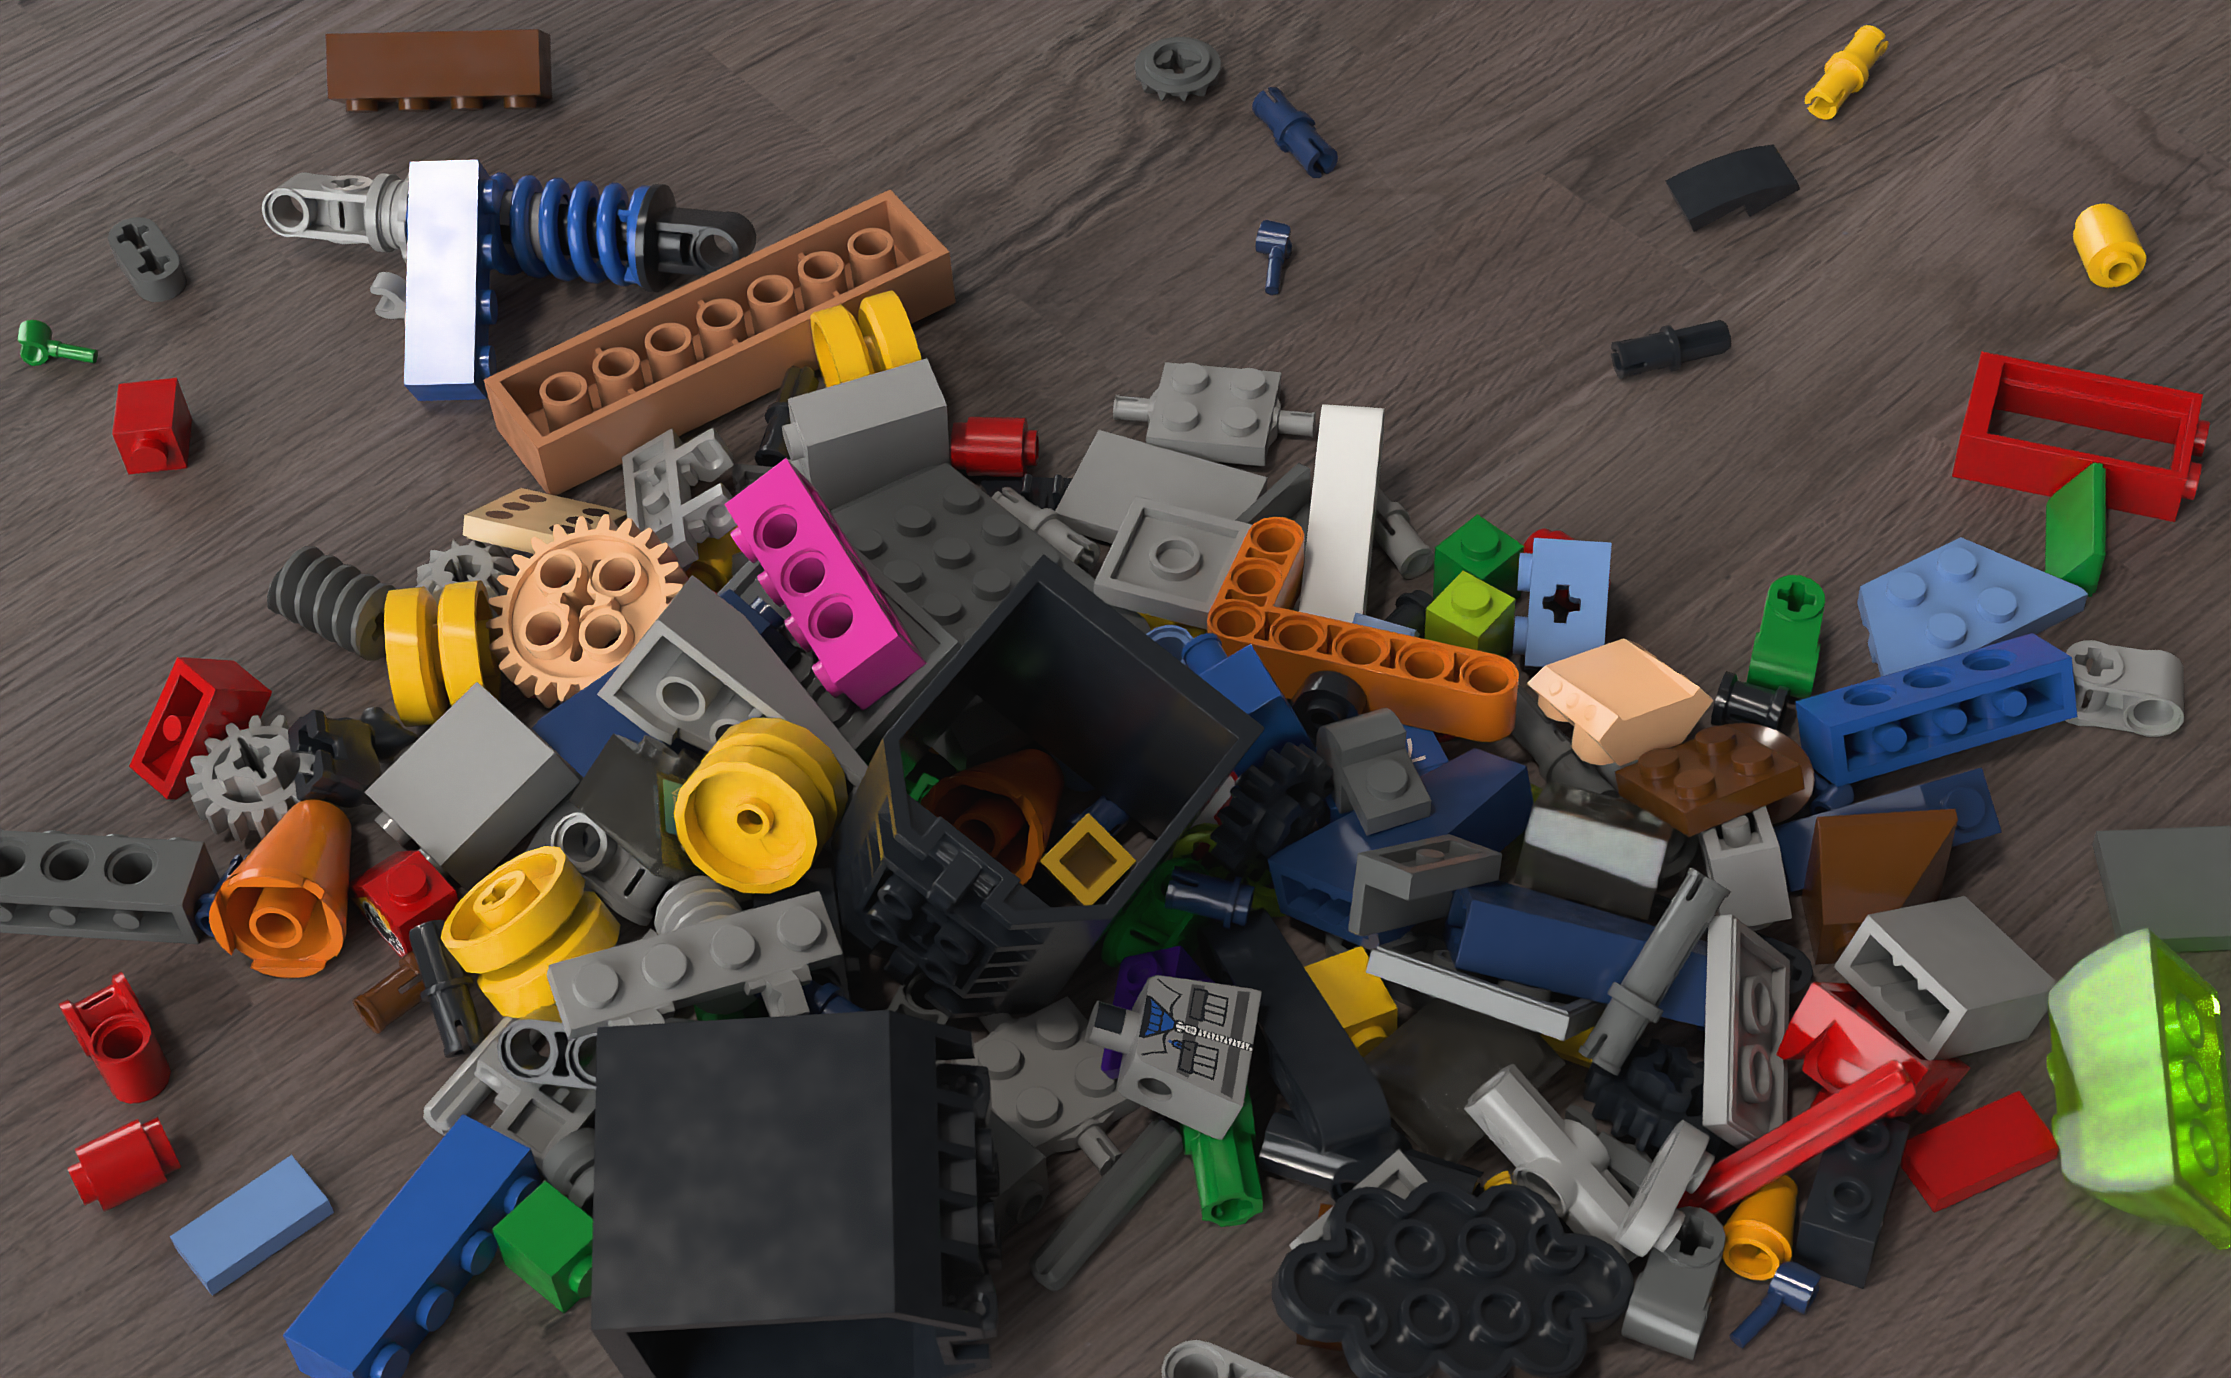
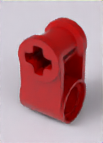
M122 972L112 976V984L76 1003L67 999L58 1004L87 1058L91 1056L111 1093L119 1101L142 1103L154 1098L163 1091L170 1079L171 1070L169 1063L138 998Z

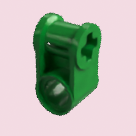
M1787 575L1778 578L1771 584L1767 592L1760 632H1756L1746 683L1775 691L1779 686L1791 688V697L1805 699L1811 696L1821 646L1818 643L1825 606V593L1820 585L1812 579L1802 575Z
M1174 858L1162 863L1128 909L1123 911L1110 927L1101 951L1103 963L1116 968L1120 966L1121 961L1125 957L1176 946H1182L1191 957L1199 946L1197 940L1198 928L1214 923V919L1177 909H1166L1165 899L1169 881H1173L1171 877L1175 865L1182 866L1183 869L1209 875L1206 867L1198 861L1188 858Z

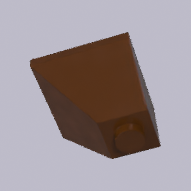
M1956 809L1816 817L1801 898L1815 965L1836 964L1868 914L1939 901L1958 822Z

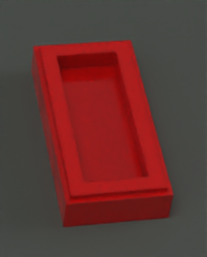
M2017 1091L1908 1139L1901 1167L1935 1213L2056 1159L2061 1145L2022 1093Z

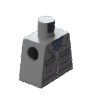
M1160 975L1148 978L1132 1011L1097 1001L1088 1023L1085 1042L1123 1053L1117 1082V1090L1121 1096L1210 1137L1222 1140L1243 1107L1261 991Z

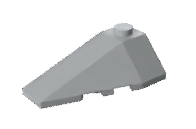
M693 575L597 694L650 736L669 745L676 738H679L709 752L729 727L751 718H781L807 728L830 747L844 771L848 800L843 817L868 768L750 621Z

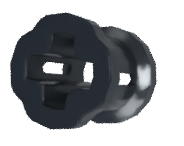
M1726 671L1713 706L1711 724L1712 726H1723L1725 724L1749 723L1766 726L1780 732L1787 711L1791 688L1779 686L1776 691L1739 681L1735 673Z

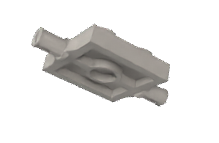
M1165 362L1159 388L1150 398L1120 396L1116 394L1113 406V419L1148 422L1146 443L1212 462L1265 466L1269 446L1275 441L1278 434L1314 437L1316 412L1281 410L1279 401L1281 394V372L1261 371L1254 368L1237 369L1203 366L1196 363L1179 364Z
M1068 996L1027 1017L1013 1019L1008 1013L977 1017L990 1034L986 1038L974 1043L975 1059L951 1060V1063L987 1066L991 1081V1110L1045 1157L1057 1152L1081 1148L1098 1169L1099 1174L1104 1176L1123 1155L1105 1132L1113 1122L1128 1115L1142 1105L1121 1096L1117 1090L1118 1078L1110 1079L1101 1070L1104 1048L1085 1042L1089 1023Z

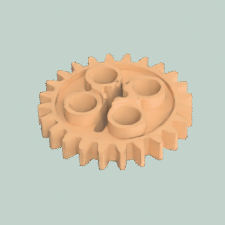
M604 514L597 528L593 529L585 517L580 516L576 523L575 533L568 535L559 524H555L553 527V542L547 545L541 539L534 536L531 539L535 554L530 559L517 554L512 556V560L519 568V572L516 576H498L497 580L507 591V595L489 598L488 604L499 617L486 622V628H489L491 634L496 639L489 645V648L501 662L498 667L527 698L535 694L545 707L550 708L557 700L561 703L565 702L619 665L680 591L683 584L689 580L666 542L662 544L651 528L641 532L630 518H627L618 528L609 514ZM573 578L568 584L561 587L566 581ZM632 581L626 588L619 591L624 584ZM559 634V636L553 642L546 645V643L552 637ZM619 637L613 645L605 648L611 640Z

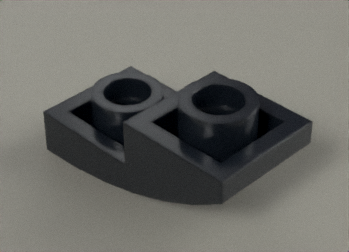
M1774 144L1729 153L1701 163L1666 180L1671 195L1693 232L1741 206L1744 207L1750 217L1800 190L1798 182Z

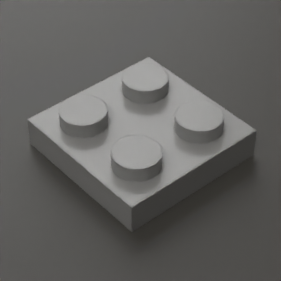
M1135 496L1095 579L1094 594L1109 605L1207 630L1208 613L1252 524Z

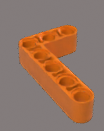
M1285 517L1263 518L1251 526L1211 606L1207 618V633H1215L1218 636L1228 657L1251 644L1285 698L1288 699L1293 698L1310 674L1317 671H1334L1353 679L1365 692L1367 701L1362 714L1386 707L1396 714L1403 725L1480 742L1499 741L1511 734L1515 728L1519 672L1515 664L1509 659L1492 653L1294 611L1293 608L1301 593L1304 569V532L1302 527L1295 521Z

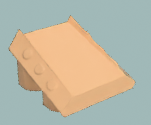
M1625 638L1545 665L1527 682V685L1539 695L1538 706L1548 718L1569 722L1574 726L1572 749L1582 761L1594 765H1606L1615 762L1618 766H1622L1638 760L1646 752L1656 749H1669L1682 744L1713 702V699L1684 675L1674 671L1638 643Z

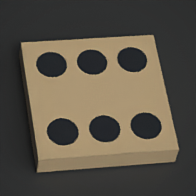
M520 488L465 514L463 536H467L468 539L535 554L531 539L535 536L547 545L553 542V527L555 524H559L569 535L575 533L578 517L584 516L591 527L596 529L602 516L609 514L619 528L627 519V512Z

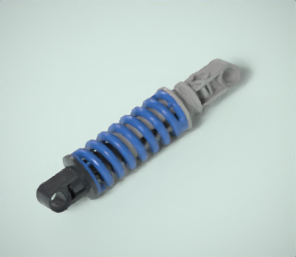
M498 172L490 176L491 179L497 180L500 193L498 214H491V234H495L499 249V262L496 270L504 275L513 276L524 271L525 274L533 278H543L552 273L554 277L562 281H571L581 276L583 280L592 284H599L610 279L611 282L619 286L626 287L636 283L647 292L658 293L667 285L671 273L706 276L749 256L756 245L755 229L745 216L732 211L722 212L678 208L672 190L665 184L642 185L634 189L629 204L626 189L619 183L607 185L600 196L597 186L590 180H583L576 184L571 193L569 184L562 178L555 177L551 179L543 189L540 181L533 175L523 176L515 186L512 179L505 173ZM299 173L270 191L263 200V218L269 228L281 236L323 239L338 244L366 243L370 244L375 251L386 253L401 249L402 258L407 264L409 173L405 180L400 179L395 174L386 173L377 175L374 180L357 175L328 176ZM291 196L299 201L303 208V213L295 208ZM714 235L724 237L731 244L733 254L722 251L717 246ZM564 255L571 256V257L566 261V259L564 258ZM592 258H599V260L595 263ZM621 261H628V263L623 266Z

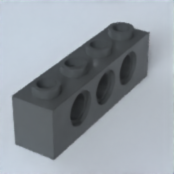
M0 829V933L199 944L203 931L194 920V916L198 912L196 901L201 895L211 893L220 878L204 841H192L182 837L151 839L133 838L122 834L96 836L66 834L56 830L24 832Z

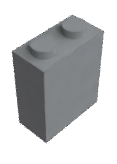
M927 358L788 399L791 423L782 426V432L791 458L789 461L816 488L829 510L840 507L926 467L943 463L950 465L947 404Z
M476 682L365 793L383 810L374 821L401 847L412 838L421 847L419 851L445 879L450 875L469 892L580 780L551 748L483 686Z
M1965 896L1868 914L1834 966L1927 1060H1946L2028 1039L2063 989Z

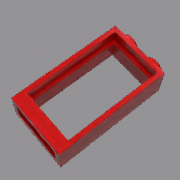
M1981 351L1959 439L1952 477L2052 497L2092 463H2101L2103 468H2105V508L2175 522L2181 499L2194 500L2201 474L2202 464L2191 462V456L2202 457L2210 426V421L2199 419L2203 394ZM1997 409L2174 444L2169 469L1990 434L1988 431L1993 411Z

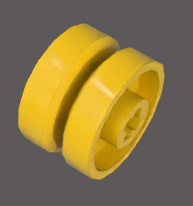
M893 290L866 297L861 301L858 310L859 326L854 316L842 304L811 314L813 342L825 388L922 360L907 313Z
M482 580L445 585L440 595L438 606L425 586L388 591L384 613L385 651L394 703L399 718L405 727L434 724L447 711L449 701L452 706L476 682L501 703V673L498 667L500 661L489 648V645L496 639L491 634L489 628H486V622L494 617L492 607L488 604L489 596Z
M781 718L748 719L726 730L703 758L701 764L680 788L673 813L678 840L693 864L719 884L742 893L771 894L790 887L811 868L822 851L823 845L842 821L848 800L845 774L830 747L807 728Z
M543 846L524 852L502 864L478 882L456 904L444 922L441 940L466 972L479 973L477 984L504 1017L520 1018L541 1006H549L556 1003L546 976L550 964L612 948L618 941L619 922L594 891H584L585 879L560 847Z

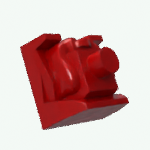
M1813 982L1790 1020L1776 1053L1783 1060H1804L1802 1071L1823 1086L1810 1104L1811 1107L1888 1061L1898 1060L1914 1080L1918 1094L1913 1100L1884 1116L1891 1119L1900 1116L1905 1117L1914 1109L1922 1115L1933 1114L1971 1069V1067L1957 1057L1946 1060H1927L1850 983Z

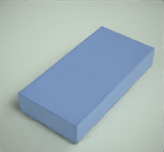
M290 1155L171 1235L170 1238L176 1250L213 1296L326 1219L334 1211L328 1198L296 1159Z

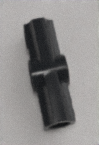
M1280 1108L1277 1113H1273L1265 1131V1138L1259 1155L1260 1169L1327 1190L1335 1202L1348 1191L1355 1188L1398 1150L1405 1155L1427 1181L1441 1180L1452 1182L1464 1188L1476 1198L1480 1195L1483 1187L1484 1172L1413 1150L1408 1139L1393 1128L1382 1135L1322 1156L1312 1145L1293 1112L1284 1108Z

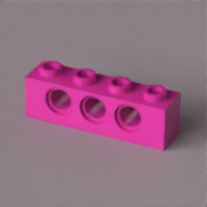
M787 458L724 504L738 526L730 533L733 540L752 563L759 560L765 570L757 576L759 583L777 606H787L792 614L784 620L787 629L806 652L813 649L819 661L812 666V670L821 684L834 698L844 693L864 711L926 664V661L816 488Z

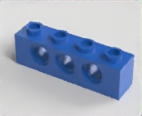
M2033 633L1795 701L1801 748L1807 754L1813 769L1836 787L2077 717L2072 657Z

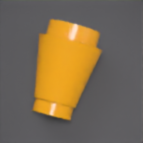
M1783 1175L1744 1198L1723 1227L1725 1245L1722 1258L1732 1271L1742 1277L1752 1280L1770 1279L1782 1263L1791 1260L1798 1187L1789 1176Z

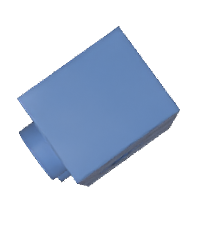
M1534 538L1533 553H1520L1517 591L1530 592L1528 617L1515 616L1513 654L1525 655L1524 670L1540 671L1545 665L1605 644L1612 543ZM1556 590H1568L1569 602L1579 604L1580 611L1569 612L1566 623H1554L1553 611L1543 609V602L1554 600Z

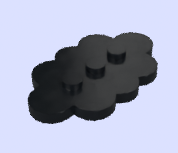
M1433 1180L1420 1184L1410 1192L1405 1200L1386 1189L1369 1186L1352 1189L1340 1197L1323 1225V1240L1299 1244L1284 1257L1272 1280V1301L1278 1316L1297 1334L1308 1340L1342 1342L1349 1367L1358 1378H1504V1376L1507 1378H1569L1580 1366L1587 1351V1333L1606 1330L1615 1323L1628 1308L1634 1288L1633 1275L1626 1259L1611 1244L1596 1236L1578 1233L1564 1234L1555 1209L1542 1195L1526 1186L1509 1183L1492 1186L1476 1198L1467 1190L1452 1182Z

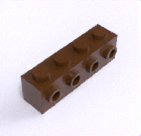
M539 29L326 34L328 99L346 104V112L374 113L379 112L378 103L397 102L398 111L426 112L431 111V102L451 101V110L478 111L484 110L483 101L504 100V109L530 110L536 109V100L552 99L550 35Z

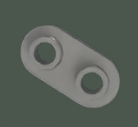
M1684 1120L1676 1125L1652 1162L1615 1237L1616 1242L1640 1257H1644L1652 1247L1661 1252L1668 1248L1685 1219V1214L1676 1209L1684 1191L1690 1194L1694 1193L1713 1163L1714 1156L1705 1151L1709 1135Z

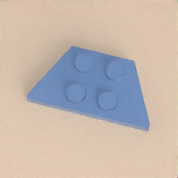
M1960 537L1860 586L1857 604L1862 624L1870 633L1868 647L1872 663H1877L1880 676H1885L2030 633L2036 635L2083 611L2088 593L2079 586Z

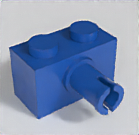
M1215 633L1201 634L1184 646L1181 651V658L1185 664L1265 727L1233 770L1238 778L1252 764L1259 769L1264 764V759L1269 750L1273 749L1280 754L1286 742H1292L1297 747L1300 743H1303L1312 751H1317L1289 702L1251 644L1229 657Z

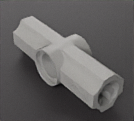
M1514 1064L1502 1068L1496 1075L1482 1084L1468 1099L1469 1102L1464 1109L1516 1167L1513 1171L1515 1184L1526 1186L1542 1195L1555 1209L1557 1216L1561 1217L1574 1233L1596 1236L1611 1244L1626 1259L1627 1264L1639 1255L1615 1241L1618 1229L1634 1199L1607 1170V1167L1610 1165V1157L1601 1140L1590 1129L1579 1122L1570 1119L1563 1120Z

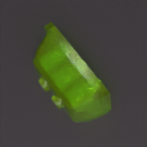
M2145 928L2121 936L2080 960L2049 991L2048 1010L2052 1052L2048 1053L2046 1062L2049 1076L2055 1086L2057 1114L2052 1117V1132L2060 1149L2062 1174L2068 1183L2084 1194L2112 1208L2156 1225L2193 1228L2221 1251L2231 1248V1099L2218 991L2149 928Z

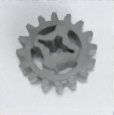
M258 715L252 716L249 728L241 731L236 725L230 723L226 725L228 735L226 739L220 741L209 737L204 741L209 752L208 756L192 757L190 762L195 774L187 777L186 783L192 795L191 800L201 821L208 819L213 833L219 835L230 827L235 841L242 842L250 830H257L262 840L295 804L301 802L297 800L294 778L298 772L313 775V764L316 756L290 751L289 726L284 715H278L270 726H263Z

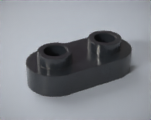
M1317 671L1305 679L1289 704L1316 747L1317 732L1320 727L1361 715L1367 700L1361 686L1350 677L1334 671Z

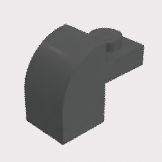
M1386 707L1322 726L1317 732L1316 753L1327 761L1326 765L1334 771L1327 781L1334 786L1333 791L1330 793L1340 814L1355 811L1366 836L1429 817L1431 812V798L1405 748L1406 730L1396 714Z

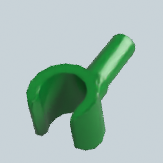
M26 320L20 324L17 337L18 342L21 344L20 356L28 365H42L49 359V356L93 364L98 359V350L52 340V330L44 322Z

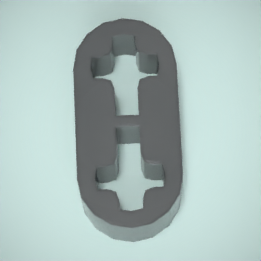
M143 217L129 218L119 222L109 231L108 241L116 263L140 297L151 302H163L174 298L183 291L187 279L179 256L152 220ZM140 244L142 248L137 250L134 245ZM158 269L161 274L155 275L151 271Z

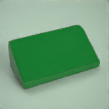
M2092 463L2058 490L2046 504L2045 573L2083 588L2088 593L2087 597H2092V593L2096 592L2105 559V468H2103L2101 463Z

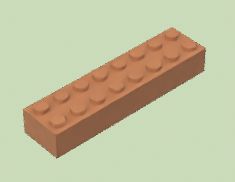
M888 190L484 379L497 430L547 494L557 496L621 465L623 456L671 428L679 437L780 388L786 371L792 366L799 368L807 366L814 371L819 369L811 330V314L813 312L842 304L854 316L859 326L858 310L861 301L866 297L893 290L899 297L910 324L956 303L950 252L891 190Z

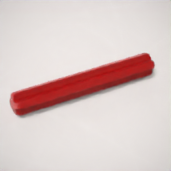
M1898 1060L1888 1061L1712 1165L1694 1193L1690 1194L1684 1191L1676 1209L1686 1206L1698 1207L1710 1212L1714 1216L1913 1100L1918 1094L1914 1080Z

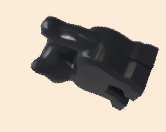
M380 707L367 708L358 720L349 717L327 718L323 711L311 710L304 717H299L288 730L291 752L316 756L313 764V775L298 772L294 778L297 800H324L344 808H354L362 804L377 805L365 791L382 775L379 763H391L403 748L418 739L417 734L403 729L401 723L396 718L386 713Z

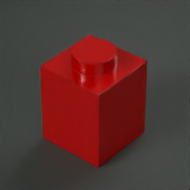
M169 378L118 384L112 434L128 475L187 468L192 417L178 379Z

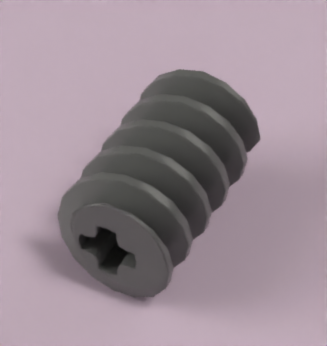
M304 546L289 558L285 566L276 573L271 581L267 594V607L275 614H281L289 621L300 624L308 631L318 633L330 642H336L345 650L355 652L367 661H377L386 656L384 633L385 601L388 591L395 590L396 588L389 583H380L371 574H361V571L355 566L343 564L333 555H324L315 546Z

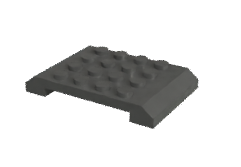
M948 463L921 469L830 511L849 542L948 631L962 646L1043 554L1094 593L1095 579ZM742 551L732 555L733 576L749 561ZM1109 605L1145 634L1151 631L1146 619L1136 611ZM976 695L934 743L932 748L958 771L1008 755L1035 740Z

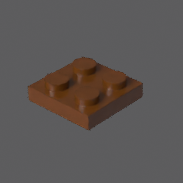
M1728 725L1705 728L1695 735V739L1671 749H1656L1646 752L1639 757L1638 762L1615 771L1620 796L1688 837L1805 789L1801 764Z

